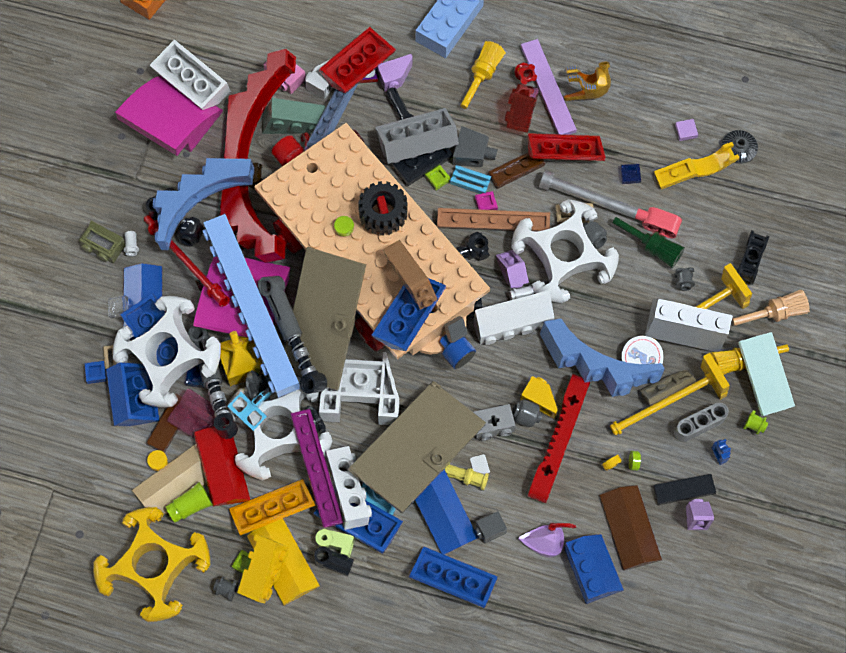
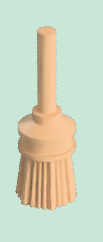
M798 290L784 297L780 296L776 299H770L769 305L764 310L733 318L732 324L736 326L764 317H772L775 322H779L780 320L788 319L790 316L808 314L810 312L809 302L804 291Z

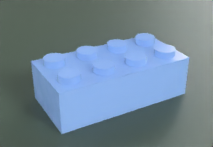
M437 0L416 29L415 42L446 58L482 9L484 0Z

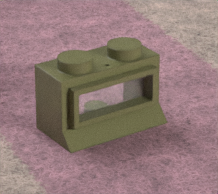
M92 220L79 240L81 248L85 252L90 254L93 252L100 260L104 262L109 261L113 264L125 247L123 237Z

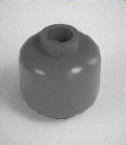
M595 221L583 224L587 237L595 249L601 248L607 241L606 230Z
M526 399L516 402L512 410L514 421L526 427H533L535 423L540 422L542 417L539 405Z

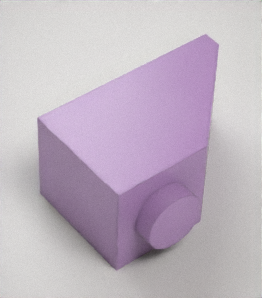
M411 54L381 63L377 67V74L385 92L392 87L398 89L403 85L412 67Z
M510 250L496 255L504 279L511 288H519L529 283L525 263L518 254Z
M694 499L686 506L687 529L708 530L714 521L710 503L703 502L702 499Z

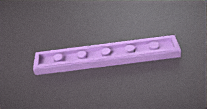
M538 39L521 44V50L527 64L535 66L534 71L537 75L535 82L557 134L570 135L576 133L577 129Z

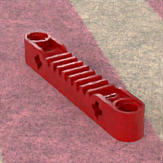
M575 374L571 376L562 402V411L554 429L551 442L543 462L537 468L527 496L545 504L547 503L590 382H585L581 376ZM546 470L549 471L548 476L544 475Z

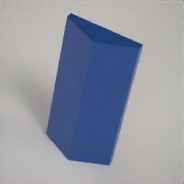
M141 263L124 268V312L152 293L157 300L162 297V266ZM132 334V338H130V340L136 339Z
M428 278L439 300L446 289V285ZM403 285L372 336L391 349L407 351L438 300L420 310Z
M153 293L120 314L127 326L131 328L135 338L150 331L166 314L164 310H159L155 305L157 299ZM175 337L163 340L157 349V361L161 367L171 364L177 356L178 343Z
M444 469L415 499L442 555L478 538Z
M365 500L366 505H370L372 512L368 525L346 530L343 524L336 525L335 527L383 554L392 543L403 521ZM350 503L353 507L358 506L356 503ZM317 508L314 512V515L320 518Z
M424 546L409 576L412 579L485 608L498 576L442 555Z

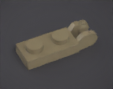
M688 370L680 371L640 390L641 396L649 405H652L695 383L697 379L693 375L691 376Z

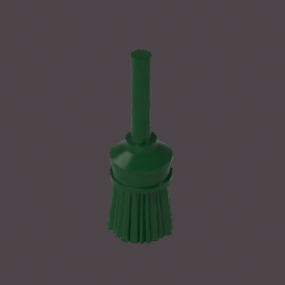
M617 217L612 222L640 239L642 244L645 245L644 252L650 253L653 257L657 256L672 269L684 252L685 247L665 239L666 237L660 235L657 231L651 235L649 233L644 234Z

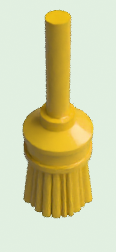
M491 41L484 42L479 58L475 60L471 71L474 73V80L460 105L463 109H467L480 83L484 80H491L496 71V66L506 54L499 44Z
M788 345L777 346L778 353L789 352ZM735 347L729 351L711 352L723 375L736 370L742 371L746 369L740 348Z

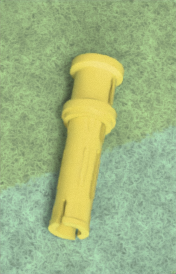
M450 464L445 468L448 477L464 481L463 483L467 486L471 484L481 487V490H485L489 473L482 474L473 471L472 468L466 470Z

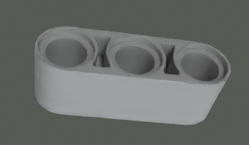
M715 403L681 420L675 429V437L681 442H686L721 425L729 413L728 407L723 403ZM714 411L721 412L723 416H716L714 414ZM697 420H704L706 425H700ZM680 428L688 429L689 433H682Z

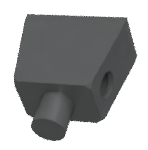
M461 126L458 137L459 144L456 145L453 156V165L482 167L485 158L496 159L498 149L488 147V136Z

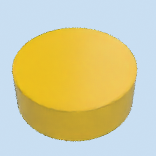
M156 450L149 454L147 462L152 470L159 471L168 464V459L164 452Z
M616 455L604 462L602 466L605 471H608L620 464L622 460L619 455Z

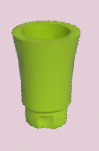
M198 482L190 490L168 504L166 509L172 520L178 522L182 518L185 519L213 505L202 484Z

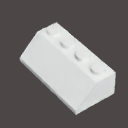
M173 40L150 64L153 70L202 110L218 105L231 92L225 80L176 40Z
M547 290L475 310L473 325L480 345L484 343L490 345L499 339L508 340L517 334L522 333V335L533 332V330H541L544 321L554 320L550 292Z

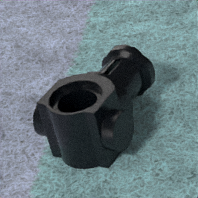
M482 232L471 234L469 236L470 239L465 241V245L456 248L464 259L470 257L471 259L484 260L490 256L488 252V239L482 235ZM482 244L484 247L477 248L475 245Z

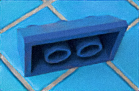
M120 362L106 369L114 426H135L160 421L158 407L142 403L139 398V393L142 390L152 391L153 384L144 364Z
M601 534L583 536L566 542L564 550L586 604L624 591Z

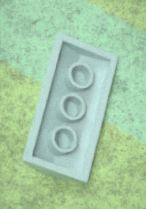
M772 332L739 341V347L761 416L794 407L795 404Z

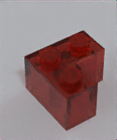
M518 84L516 89L513 88L508 104H511L510 111L506 112L504 120L507 122L506 128L528 133L540 88Z

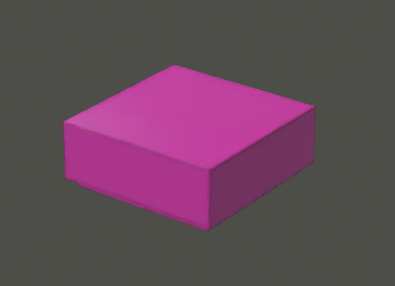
M493 191L475 195L478 210H498Z

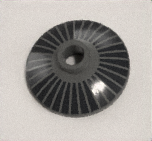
M731 131L722 140L721 147L733 142L734 147L731 149L734 156L737 154L739 156V160L734 163L743 164L750 162L757 154L758 143L754 136L746 131Z

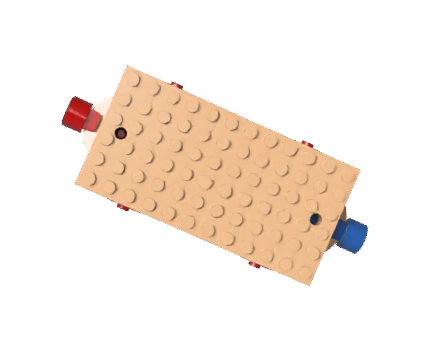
M347 123L306 151L291 135L279 140L274 145L271 153L282 167L255 185V190L278 216L279 219L273 223V227L278 237L286 241L285 246L293 254H296L303 248L306 250L307 247H311L366 264L356 309L361 316L354 322L361 339L376 352L386 346L375 339L372 334L404 284L387 260L383 249L400 240L425 275L434 281L446 285V289L407 351L386 347L397 360L407 352L414 355L420 351V353L430 355L442 353V356L453 369L461 368L468 363L476 353L475 348L465 337L454 343L449 342L444 324L461 316L466 326V316L474 311L475 302L490 292V287ZM379 181H382V184H386V181L391 182V186L394 184L398 185V190L402 189L407 197L408 208L405 224L403 227L399 226L397 232L393 230L390 235L387 232L384 235H380V232L373 234L372 229H365V224L362 225L359 218L358 202L361 193H364L366 187L370 188L372 183L378 185ZM386 203L388 212H391L394 209L393 206ZM376 204L372 209H373L376 213H379L378 207H377V204ZM348 216L353 220L354 230L349 236H340L335 232L334 223L338 217Z

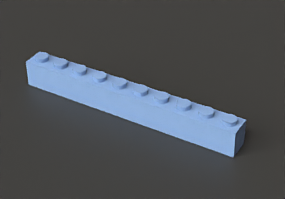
M224 214L204 222L205 230H202L206 241H211L212 246L209 248L213 257H217L219 263L216 264L220 274L224 273L227 278L224 280L227 290H232L234 296L231 299L235 308L238 306L240 308L239 318L242 324L246 323L248 327L246 334L249 341L253 340L256 347H253L257 359L260 357L263 364L260 366L264 376L268 375L271 380L268 382L271 392H276L279 398L300 389L297 377L226 215Z

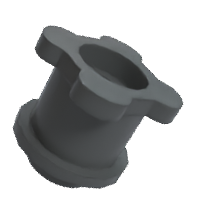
M694 268L676 269L674 276L678 281L676 283L677 288H680L682 291H688L694 287L695 282L692 279Z
M222 576L221 579L216 580L213 590L216 591V596L228 597V601L232 602L239 583L237 580H234V582L226 580Z

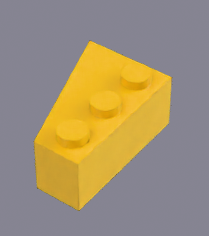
M255 534L253 540L257 541L254 552H249L248 558H251L248 569H244L237 593L265 604L266 600L268 601L272 595L271 588L274 581L276 582L280 576L279 569L282 562L284 563L288 557L287 550L289 547Z

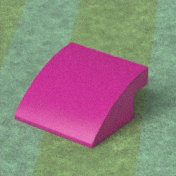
M160 75L138 88L115 113L118 120L178 156L183 148L189 152L195 148L222 114L223 110L217 106L202 110Z
M214 257L207 278L213 284H219L222 287V291L230 298L228 305L220 307L213 298L207 295V288L203 286L193 326L228 334L232 331H237L238 336L248 338L246 334L248 327L246 323L242 324L239 318L240 308L239 306L235 308L231 299L234 296L232 290H227L224 280L227 278L224 273L220 274L216 264L219 263L217 257ZM245 258L257 288L259 280L262 277L280 276L283 278L286 288L290 276V267ZM261 295L275 327L277 322L265 296Z

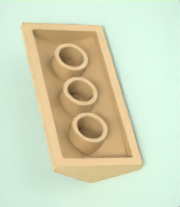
M197 444L132 490L144 508L157 507L165 515L168 513L166 506L172 503L174 499L190 490L198 482L202 486L207 484Z

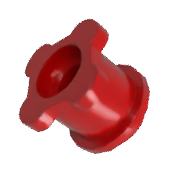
M523 62L515 67L514 74L522 84L526 85L527 82L537 79L533 64Z

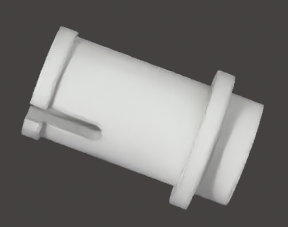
M134 231L125 232L124 252L127 256H136L139 251L136 240L137 234Z
M532 286L520 289L512 288L509 291V298L514 300L533 295Z

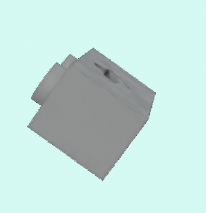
M510 404L473 412L486 422V425L475 435L476 440L486 441L497 435L505 437L515 431V422ZM491 421H494V424H497V425H496V426H493V424H491L490 422H491Z

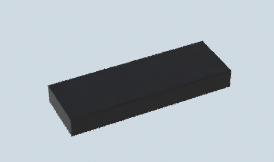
M712 474L653 486L658 505L716 494Z

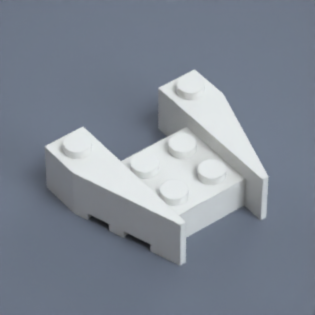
M383 352V362L345 360L339 390L326 387L321 393L319 415L323 421L340 422L341 401L378 403L379 425H391L399 417V396L386 352Z

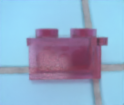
M187 389L167 421L195 439V431L214 425L215 411L212 409L209 401L191 389Z

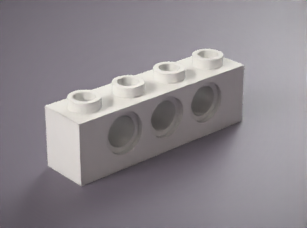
M349 446L327 450L325 461L343 519L344 529L368 525L372 512L370 505H366L365 488H361V480L348 470L356 461L355 454L351 453ZM341 468H345V469H347L348 471H345V472H344V471H341L340 469H341ZM349 485V486H352L353 488H352V489H347V488H345L344 486ZM350 503H356L358 506L353 507Z

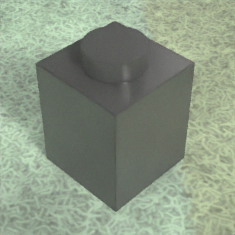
M499 511L476 522L477 528H475V533L479 540L483 539L484 543L490 542L507 532V527Z

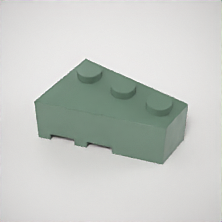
M271 98L263 113L262 134H302L303 132L312 134L325 111V105Z

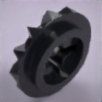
M312 406L305 407L304 410H311L316 431L319 434L325 433L326 426L317 410Z

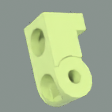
M322 529L316 534L318 547L324 546L340 551L341 555L350 558L355 542L354 536L328 529Z

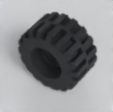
M379 181L378 185L372 183L370 188L366 187L364 193H361L358 202L359 218L362 225L365 224V229H372L373 234L380 232V235H384L387 232L390 235L393 230L397 232L399 226L403 227L407 219L408 202L402 189L398 190V185L394 184L391 186V182L386 181V184H382V181ZM379 196H385L386 203L393 206L394 209L391 212L379 214L372 209L377 204Z

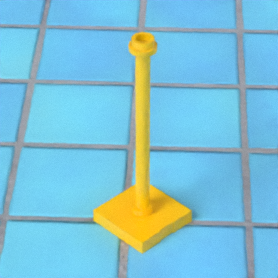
M729 263L724 266L721 278L727 288L696 307L707 309L731 294L740 307L744 309L749 306L752 292L733 265Z
M708 353L703 356L701 369L705 374L703 379L619 423L616 421L612 422L613 424L610 425V428L614 435H621V430L708 384L713 387L721 400L727 396L730 385L712 355Z

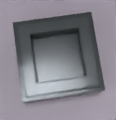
M461 316L444 324L448 341L451 343L468 335L464 319Z

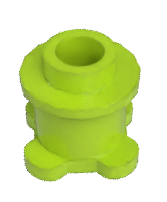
M753 410L743 429L750 428L756 431L758 435L760 432L764 433L768 422H766V417L762 418L756 415V411Z

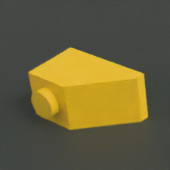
M532 376L521 395L520 401L526 399L539 405L540 412L555 419L558 409L550 385L543 378Z

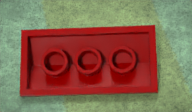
M369 27L324 64L319 71L331 87L346 94L391 56L396 49Z
M528 133L527 136L528 154L531 158L605 161L606 159L600 136Z
M215 426L195 431L194 437L213 507L251 500L244 473L236 466L235 456L238 454L234 437L231 439L222 438Z

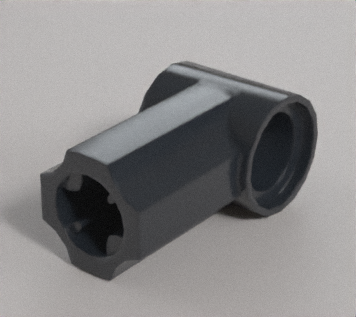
M324 546L316 549L314 552V563L316 566L348 577L354 559L333 552ZM320 553H325L328 555V560L322 562L318 560L317 556Z

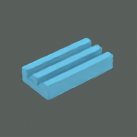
M456 165L450 184L482 194L486 193L491 176ZM456 177H457V178H460V179H463V180H466L467 182L475 183V184H478V185H481V186H484V187L481 188V187H478V186H475V185H472V184H469V183H466V182L457 180Z

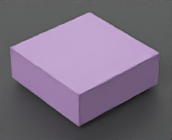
M694 119L676 122L675 127L679 141L698 137Z

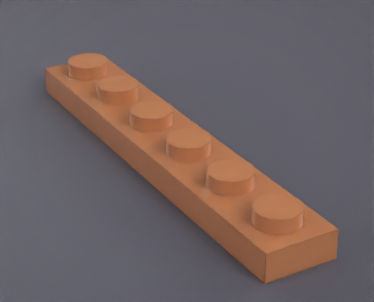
M438 208L437 228L515 231L520 220L530 218L533 224L531 231L538 232L550 229V213Z

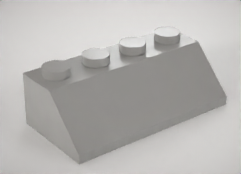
M446 108L375 127L383 155L388 164L397 163L407 158H415L425 153H433L436 150L451 148L459 144L456 125Z
M653 299L645 336L719 352L729 334L733 315L662 299Z

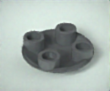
M249 371L246 377L247 391L251 400L264 391L267 384L264 374L259 375L255 371ZM270 396L263 402L271 401Z

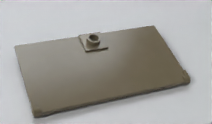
M307 247L293 312L302 331L300 339L304 342L303 346L307 347L308 357L311 358L309 360L312 366L314 365L318 372L326 376L328 388L339 390L349 341L353 332L366 264ZM287 341L285 352L291 366L294 367L295 375L301 378L302 369L298 368L299 362L295 361L292 346L288 345L289 341Z
M432 381L348 470L400 513H403L486 425V422L441 388L439 384Z

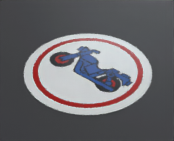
M637 336L629 340L624 346L622 361L634 364L663 363V351L659 343L653 338Z

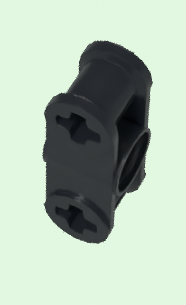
M753 230L750 232L742 261L737 270L742 280L750 282L751 285L754 284L758 267L770 237L768 235L756 234ZM748 255L755 256L756 260H751Z

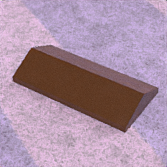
M638 485L619 487L601 494V503L623 571L662 561Z

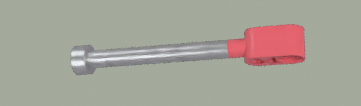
M545 170L539 188L545 190L553 188L643 222L642 226L646 230L653 233L657 231L660 235H664L667 238H676L682 223V219L675 214L655 207H650L648 211L639 209L555 178L554 173Z

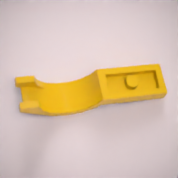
M733 142L723 145L710 156L701 159L688 158L654 171L660 189L662 190L694 177L712 175L739 160L738 154L734 156L731 149L734 147Z

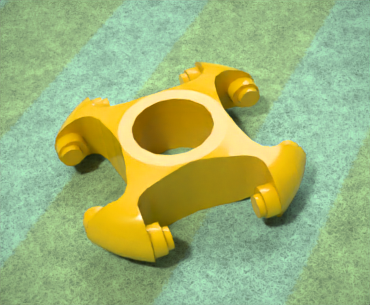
M157 507L141 508L125 515L122 524L127 528H134L137 524L139 525V530L130 549L114 566L107 568L109 565L107 563L108 559L102 555H99L93 562L95 583L99 593L104 596H110L113 592L112 581L121 580L141 588L155 601V606L153 608L150 606L145 607L140 613L142 619L147 622L163 621L179 615L183 605L176 600L174 602L170 601L166 605L165 599L174 580L189 563L196 561V569L202 573H205L210 567V553L204 535L194 532L190 538L191 545L194 547L187 549L163 540L150 529V523L152 521L154 523L156 521L159 522L164 515L162 510ZM158 550L168 556V565L160 576L146 579L136 573V565L143 554Z

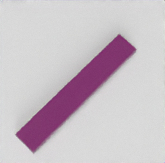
M306 409L291 413L290 416L323 529L343 524L311 410Z

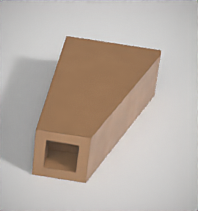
M400 240L383 249L387 260L420 310L438 300L428 277Z

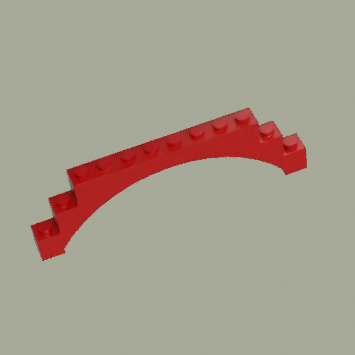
M287 49L268 53L267 70L249 74L247 91L229 95L224 159H248L252 137L265 107L282 83L291 74L295 73L296 56ZM248 185L221 190L220 216L226 215L234 235H237L238 244L246 249L254 248L255 257L265 263L285 259L286 241L277 235H271L262 225L253 209Z

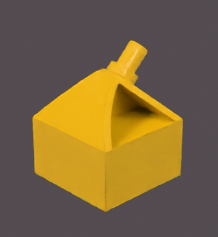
M237 331L230 332L231 339L221 342L220 360L229 385L233 386L246 381L249 371H255L259 375L263 374L260 366L263 362L261 357L257 359L253 347L256 346L253 340L249 341L247 337L238 336Z

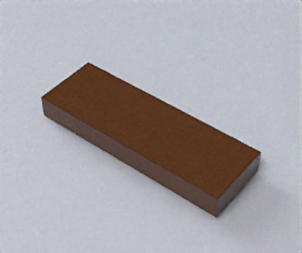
M526 153L489 171L488 175L491 176L495 187L499 189L545 166V161L543 159L531 158Z
M175 394L178 398L177 403L173 407H167L146 443L148 446L164 453L193 406L192 401L178 394Z

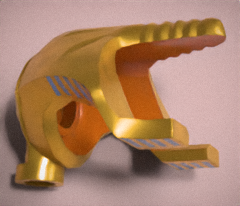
M607 61L600 62L599 67H596L593 74L583 73L577 66L567 67V74L577 73L575 75H568L569 82H580L583 90L565 95V101L596 99L605 95L611 86V78L608 71L610 63Z

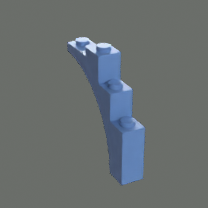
M206 158V165L202 168L203 175L182 174L181 182H178V191L157 190L156 198L153 199V208L158 213L159 229L155 233V242L158 243L160 249L169 250L172 236L178 224L198 202L223 189L252 185L254 166L251 159Z
M562 319L544 321L540 336L557 367L563 368L576 365L585 382L602 379L612 397L629 394L632 386L637 387L642 384L656 383L661 379L665 369L662 363L634 364L613 359L593 350L580 341L568 329Z

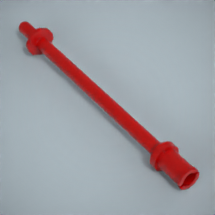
M145 216L144 221L148 225L147 230L149 234L155 235L159 229L158 220L154 221L150 216ZM171 239L169 248L207 288V295L213 298L220 307L228 305L230 298L222 291V287L217 283L213 284Z

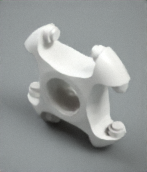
M569 199L562 202L560 208L563 213H571V218L556 227L538 232L531 231L533 224L530 218L520 220L511 243V248L516 254L524 251L525 244L529 245L537 254L545 267L549 283L545 285L544 282L537 281L532 284L535 294L549 290L551 301L556 303H564L570 299V294L567 290H560L558 285L574 274L599 269L598 280L600 284H606L614 276L619 260V254L614 247L608 249L606 254L602 256L587 237L581 218L584 217L589 222L596 220L598 217L595 209L585 203ZM556 240H569L577 246L580 258L572 262L561 261L554 256L550 245Z
M162 296L155 305L159 310H167V312L150 331L130 341V338H132L133 332L129 326H123L117 331L113 346V360L117 364L120 362L127 363L128 355L133 352L144 364L153 384L152 391L142 390L139 393V398L142 403L165 408L173 407L177 403V396L168 391L186 371L205 362L201 370L203 375L208 378L216 373L220 361L221 343H219L217 338L211 337L206 341L207 344L205 346L207 349L201 351L191 341L182 322V314H189L195 309L191 300L178 296ZM175 337L178 343L177 356L171 364L161 367L157 361V349L163 340Z
M297 377L300 386L301 378ZM245 387L239 389L230 399L228 405L239 395L240 392H242L249 399L250 396L248 394L247 388ZM300 387V389L283 397L262 402L259 409L267 417L254 430V454L251 457L244 453L237 454L235 456L236 466L249 476L263 481L271 477L269 468L261 466L263 462L284 453L301 452L294 428L288 436L282 439H272L262 433V427L269 418L276 415H283L291 419V413L301 411V401L305 397L311 400V402H317L321 397L320 392L306 394ZM239 397L233 403V407L238 412H242L247 406V402L242 397ZM228 408L227 410L232 414L233 420L236 421L238 416ZM253 411L247 418L255 426L262 419V416L257 411ZM329 432L322 433L318 437L324 458L326 451L330 450L333 442Z

